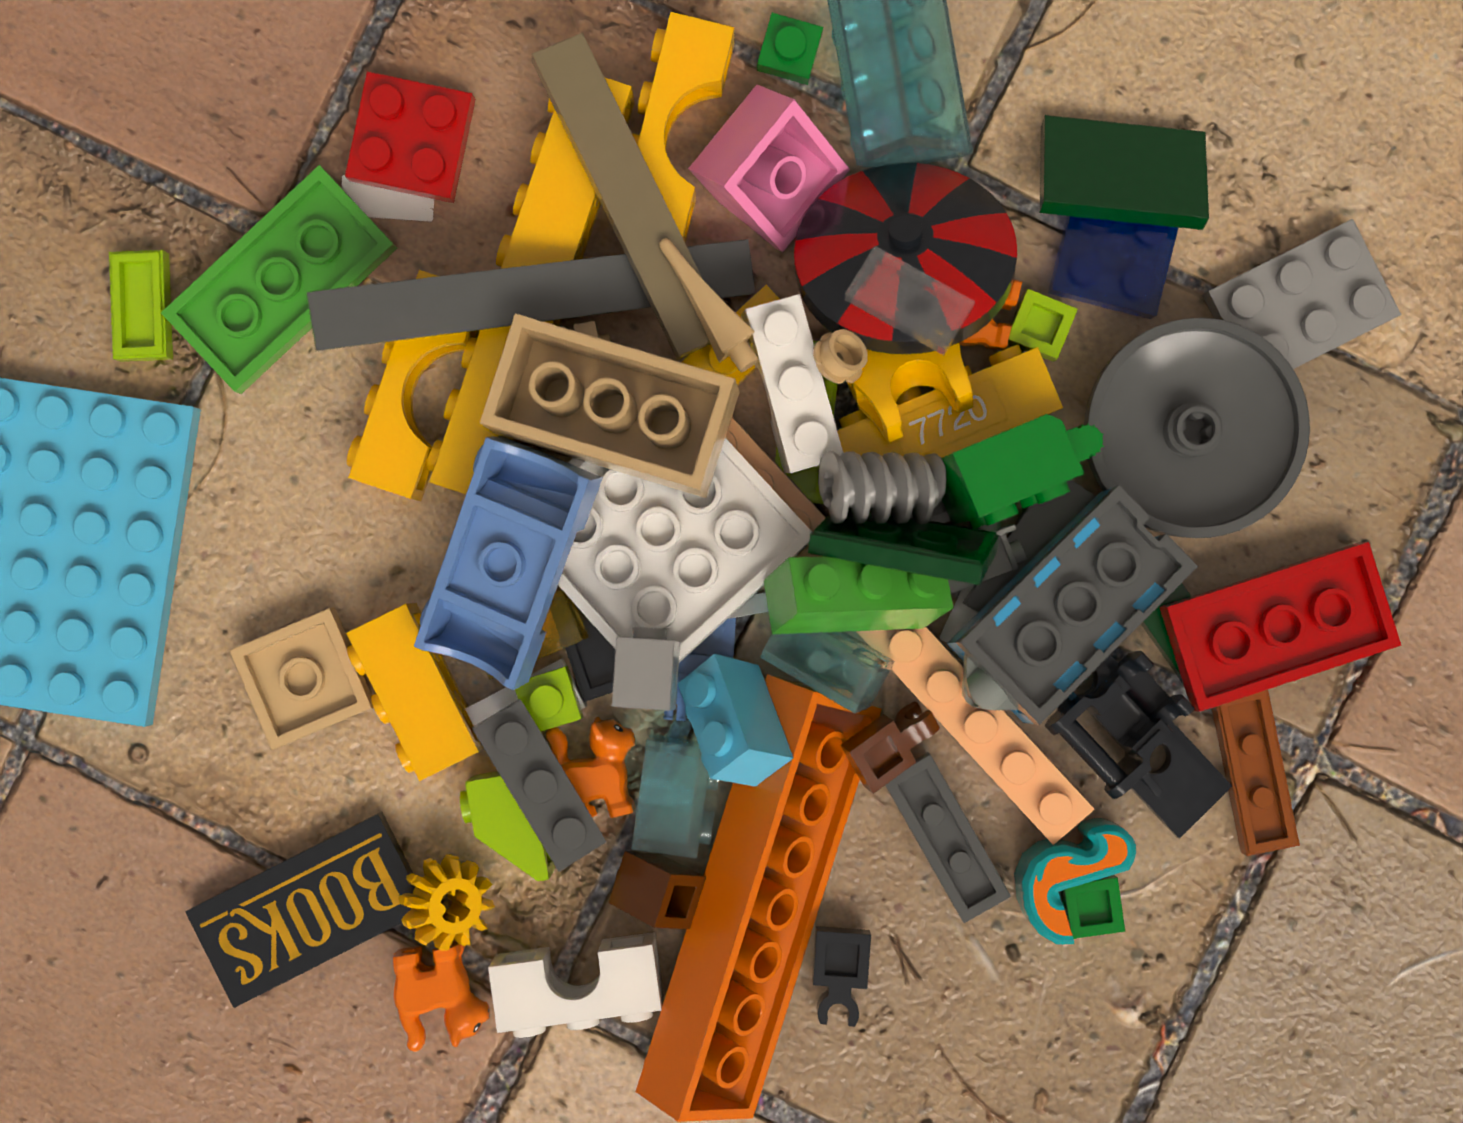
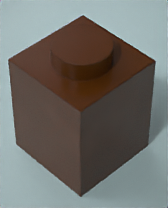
M625 851L616 874L609 904L653 928L690 929L706 876L661 854Z

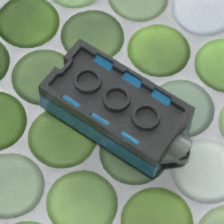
M1120 485L1100 492L947 643L964 661L962 696L974 708L1011 710L1023 723L1040 725L1198 567L1197 564L1167 534L1154 537L1143 526L1151 517Z

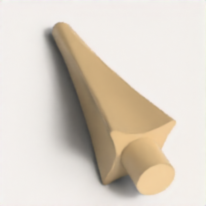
M668 238L662 239L659 242L660 249L685 289L719 363L729 356L740 372H744L752 367L759 360L749 346L751 343L749 338L755 331L711 289L685 260L671 240Z

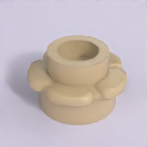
M844 329L824 334L821 337V342H817L813 349L814 360L819 372L825 378L837 384H841L844 381L853 383L859 379L862 368L866 365L868 359L867 349L862 340L853 332Z

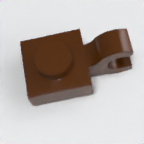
M914 701L897 713L895 722L883 714L840 746L863 786L874 794L916 763L910 749L932 737L938 732L940 727L930 710L922 712L919 704Z

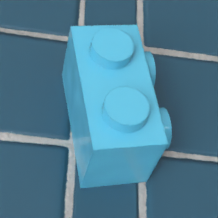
M713 654L678 683L685 704V713L692 724L701 751V760L708 771L710 779L756 787L794 758L759 665Z

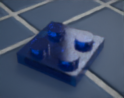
M1067 216L1048 294L1147 319L1156 317L1178 227Z

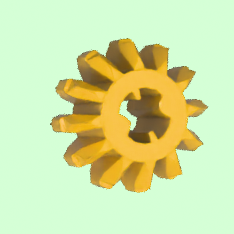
M446 854L441 864L431 858L423 860L424 877L413 873L406 875L408 883L415 886L413 894L405 893L398 897L400 904L412 908L401 919L403 925L409 929L416 928L414 937L416 941L423 945L433 941L435 947L441 951L449 950L453 940L462 946L470 945L471 936L469 929L471 927L480 931L487 929L485 921L480 919L479 916L481 911H488L494 908L495 905L492 900L481 896L493 884L486 877H477L479 871L478 864L469 860L461 864L458 856ZM446 893L448 898L453 901L447 911L446 907L440 903Z

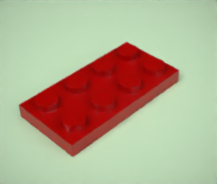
M1360 542L1159 607L1188 700L1195 707L1193 711L1197 712L1402 646L1369 542Z

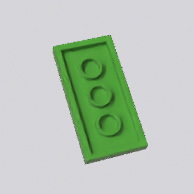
M318 165L171 302L161 314L234 392L242 394L312 329L306 296L307 292L358 286L398 248L335 180Z

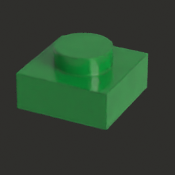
M772 12L757 62V71L808 85L824 27Z
M1115 875L1061 891L1062 903L1073 939L1126 932L1118 877Z

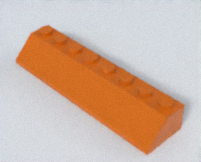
M769 674L766 676L765 683L794 758L756 787L738 783L732 784L704 872L706 879L690 929H686L635 1091L677 1122L752 1119L754 1117L860 780L840 745L879 718L882 708L804 683Z

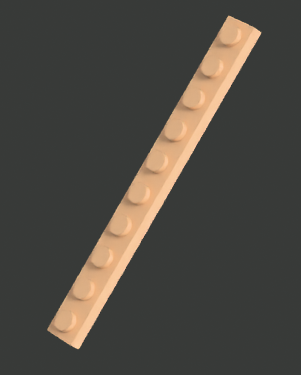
M732 416L725 438L813 532L826 517ZM809 545L796 556L825 557L815 554H809ZM927 626L923 629L856 631L1053 845L1094 810L1092 804L1005 710L974 708L965 701L962 696L964 666Z

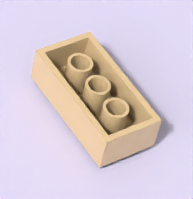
M515 314L480 424L500 436L706 498L740 391L734 378Z

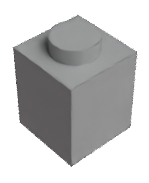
M632 627V638L616 637L612 707L676 710L680 642L666 640L667 629Z

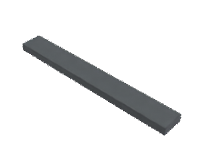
M748 239L687 246L703 280L721 299L756 294ZM626 254L306 293L316 351L511 326L515 314L545 322L652 308Z

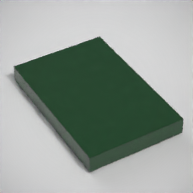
M1045 115L1041 125L1040 213L1203 230L1209 219L1205 132Z
M848 507L847 516L843 523H834L829 514L810 534L808 553L980 585L997 554L1000 535H997V532L935 521L918 524L912 517L905 524H897L893 520L892 514H890L886 523L876 524L870 510L865 523L855 524Z

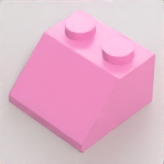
M757 84L688 168L721 205L781 252H784L797 236L803 217L817 198L831 186L841 181L850 170L794 99Z

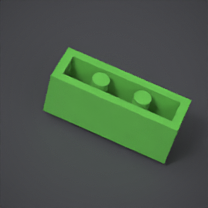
M789 557L764 580L772 634L923 629L954 608L948 579L831 557Z

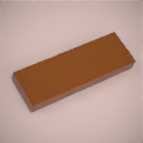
M1265 690L1213 707L1212 713L1225 777L1232 785L1228 792L1241 853L1250 856L1300 846L1269 691Z

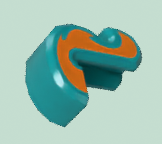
M1092 818L1082 821L1078 825V831L1083 835V840L1079 844L1060 839L1054 845L1048 839L1037 841L1022 853L1014 872L1016 898L1022 913L1040 935L1057 945L1074 944L1070 925L1058 891L1128 871L1134 862L1136 843L1133 837L1124 828L1106 818Z

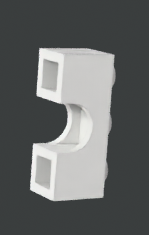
M800 294L745 309L741 318L755 331L749 338L751 340L749 346L759 359L754 365L755 368L759 369L767 393L772 416L770 423L784 473H793L818 466L822 456L828 451H833L840 456L843 450L823 377L814 360V344Z
M655 932L602 939L598 950L600 975L591 983L581 986L567 984L556 975L552 967L549 947L496 954L488 970L497 1033L513 1031L514 1037L524 1038L545 1032L546 1026L567 1024L569 1030H583L598 1025L600 1023L599 1019L621 1016L622 1022L632 1023L653 1017L654 1011L662 1010L664 998Z

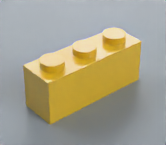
M407 603L347 632L346 634L352 644L347 647V653L355 670L361 676L367 675L375 691V694L371 695V701L378 717L384 724L391 723L400 741L395 744V749L402 766L408 773L414 771L418 780L421 781L478 753L484 748L472 729L474 725L465 710L468 706L443 655L414 647L421 626L420 617L422 613L417 603Z

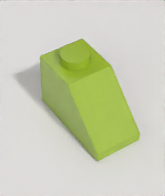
M499 772L478 774L465 782L466 790L460 791V809L464 822H472L474 837L536 881L549 880L555 871L554 863Z

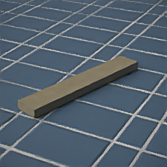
M583 33L533 53L532 63L677 360L711 345L685 289L660 249L659 242L664 238L671 240L701 278L702 276Z

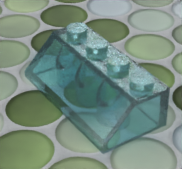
M827 0L832 23V39L836 47L842 80L841 91L846 103L851 131L850 142L855 154L856 166L875 168L898 163L925 164L972 154L973 149L947 1Z

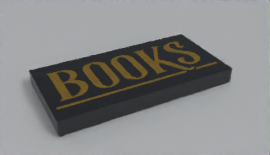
M381 811L190 908L185 913L233 1008H236L401 924L403 916L412 908L400 904L398 897L405 893L413 894L415 886L409 884L406 880V875L413 873Z

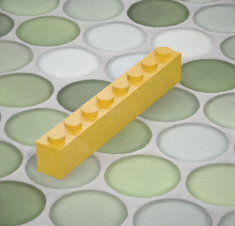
M605 78L628 125L635 104L632 86ZM550 98L547 109L553 115L547 132H539L535 138L530 162L535 164L530 183L529 185L525 183L520 185L514 201L513 214L517 215L518 219L512 236L505 234L498 248L496 265L500 266L501 269L583 259L601 206ZM562 319L545 322L560 327ZM511 326L480 330L478 338L470 337L461 361V367L467 369L461 389L454 388L451 391L444 411V419L449 420L443 441L437 439L434 442L428 457L427 470L432 472L429 483L466 495L474 473L473 465L479 449L484 444L486 437L500 436L480 424V420Z

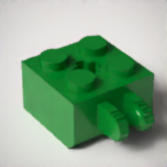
M1045 414L941 458L946 470V485L942 501L952 525L969 521L974 529L984 525L988 526L1018 514L1019 512L1015 505L1018 501L1023 509L1036 503H1044L1070 492L1066 481L1084 474L1080 462L1101 452L1100 449L1104 447V433H1101L1095 427V424L1089 425V423L1066 431L1062 420Z

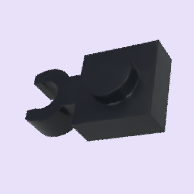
M816 926L812 982L814 986H827V990L822 993L817 1002V1015L820 1024L827 1025V1014L832 1005L842 1004L848 1009V1026H856L859 1019V1009L855 997L851 994L852 988L868 989L871 946L870 930Z

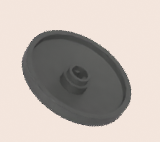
M1186 318L1171 321L1154 327L1129 341L1115 353L1100 372L1088 398L1084 425L1087 423L1089 425L1095 424V427L1101 433H1104V447L1100 449L1101 452L1088 459L1093 475L1102 491L1120 485L1151 517L1143 525L1145 528L1160 534L1181 538L1223 536L1242 530L1265 517L1286 497L1296 482L1306 458L1310 436V417L1304 390L1295 371L1285 357L1270 342L1257 333L1238 324L1212 318Z

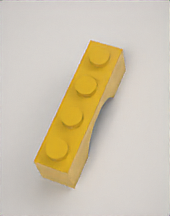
M670 12L666 30L657 28L654 36L651 61L658 64L653 82L644 81L638 103V114L645 116L640 135L634 133L632 135L686 244L696 203L695 187L681 177L672 166L666 153L667 140L673 124L685 110L698 102L722 97L734 50V27Z
M419 270L416 279L437 277V275ZM480 330L385 343L382 363L386 364V368L380 385L374 384L367 395L364 414L368 415L369 418L363 435H357L350 445L346 461L347 466L351 467L348 478L409 499L422 501L431 475V471L427 470V461L432 445L421 434L415 422L413 414L415 387L423 372L433 362L445 355L464 351L470 337L477 338Z

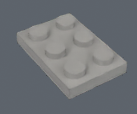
M1353 219L1202 295L1214 319L1232 322L1257 333L1280 351L1293 369L1401 315Z

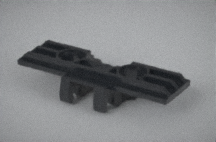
M1143 651L1128 653L1119 662L1109 655L1092 672L1093 683L1089 690L1082 694L1072 692L1056 708L1057 711L1048 719L1045 727L1052 735L1060 734L1105 782L1104 790L1112 799H1117L1132 789L1173 835L1180 839L1227 793L1232 785L1172 722L1181 715L1184 717L1188 716L1195 707L1182 694L1169 696L1147 673L1154 663ZM1085 710L1096 719L1102 728L1125 751V757L1118 763L1110 757L1076 720ZM1162 745L1166 753L1165 763L1159 770L1149 772L1152 769L1150 765L1151 754L1156 747Z

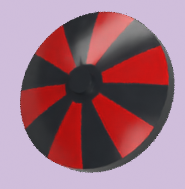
M886 164L859 171L842 179L827 189L812 204L802 219L795 239V274L798 289L807 308L830 332L841 329L851 331L862 340L866 349L875 352L905 355L921 354L947 348L964 341L985 327L997 315L1007 300L1014 282L1017 262L1016 234L1012 222L1000 202L974 180L947 168L929 164Z

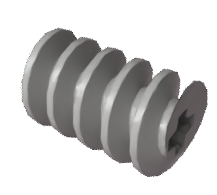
M828 451L824 453L820 460L818 472L820 496L824 505L828 507L831 520L839 524L844 522L848 507L855 524L865 523L869 510L876 524L886 523L890 512L897 524L907 523L911 513L918 524H926L932 517L933 509L942 500L946 485L945 465L941 457L935 453L927 454L923 457L918 453H909L901 456L896 452H890L881 456L876 452H867L860 456L856 452L848 451L839 456L833 451Z

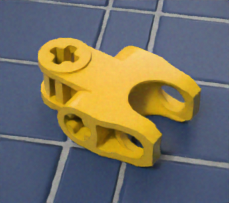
M959 343L937 351L907 355L881 353L867 349L868 359L866 365L862 368L861 376L855 382L847 383L859 409L874 423L881 435L889 443L904 437L901 428L902 420L896 401L903 392L910 388L928 386L941 391L952 409L958 413L974 407L973 391L963 364Z

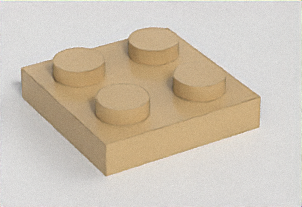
M328 608L229 650L271 750L280 748L374 708L371 701L372 694L364 675L358 674L349 659L347 647L351 644L335 608Z

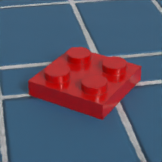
M367 71L345 177L350 182L454 203L476 101L474 95L469 92Z

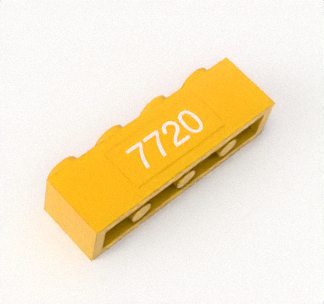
M1015 345L990 356L989 361L992 366L972 374L969 365L965 366L973 391L974 407L958 413L952 409L941 391L935 389L922 395L919 386L903 392L896 401L902 420L901 428L904 437L889 443L881 435L874 423L861 410L839 419L842 429L837 430L843 453L853 451L860 456L867 452H876L881 456L890 452H896L901 456L909 453H918L923 457L927 454L935 453L943 458L1045 414L1050 415L1062 409L1063 406L1039 348L1036 347L1022 353L1020 346Z

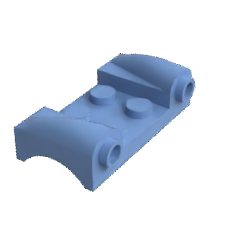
M493 436L486 437L484 444L476 455L473 465L474 473L432 595L422 611L420 617L421 626L414 647L470 663L495 677L503 686L515 690L530 680L547 633L542 630L544 621L576 533L585 528L603 477L507 437Z

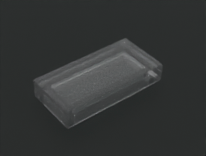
M874 246L845 293L846 301L942 355H945L975 303L972 299Z

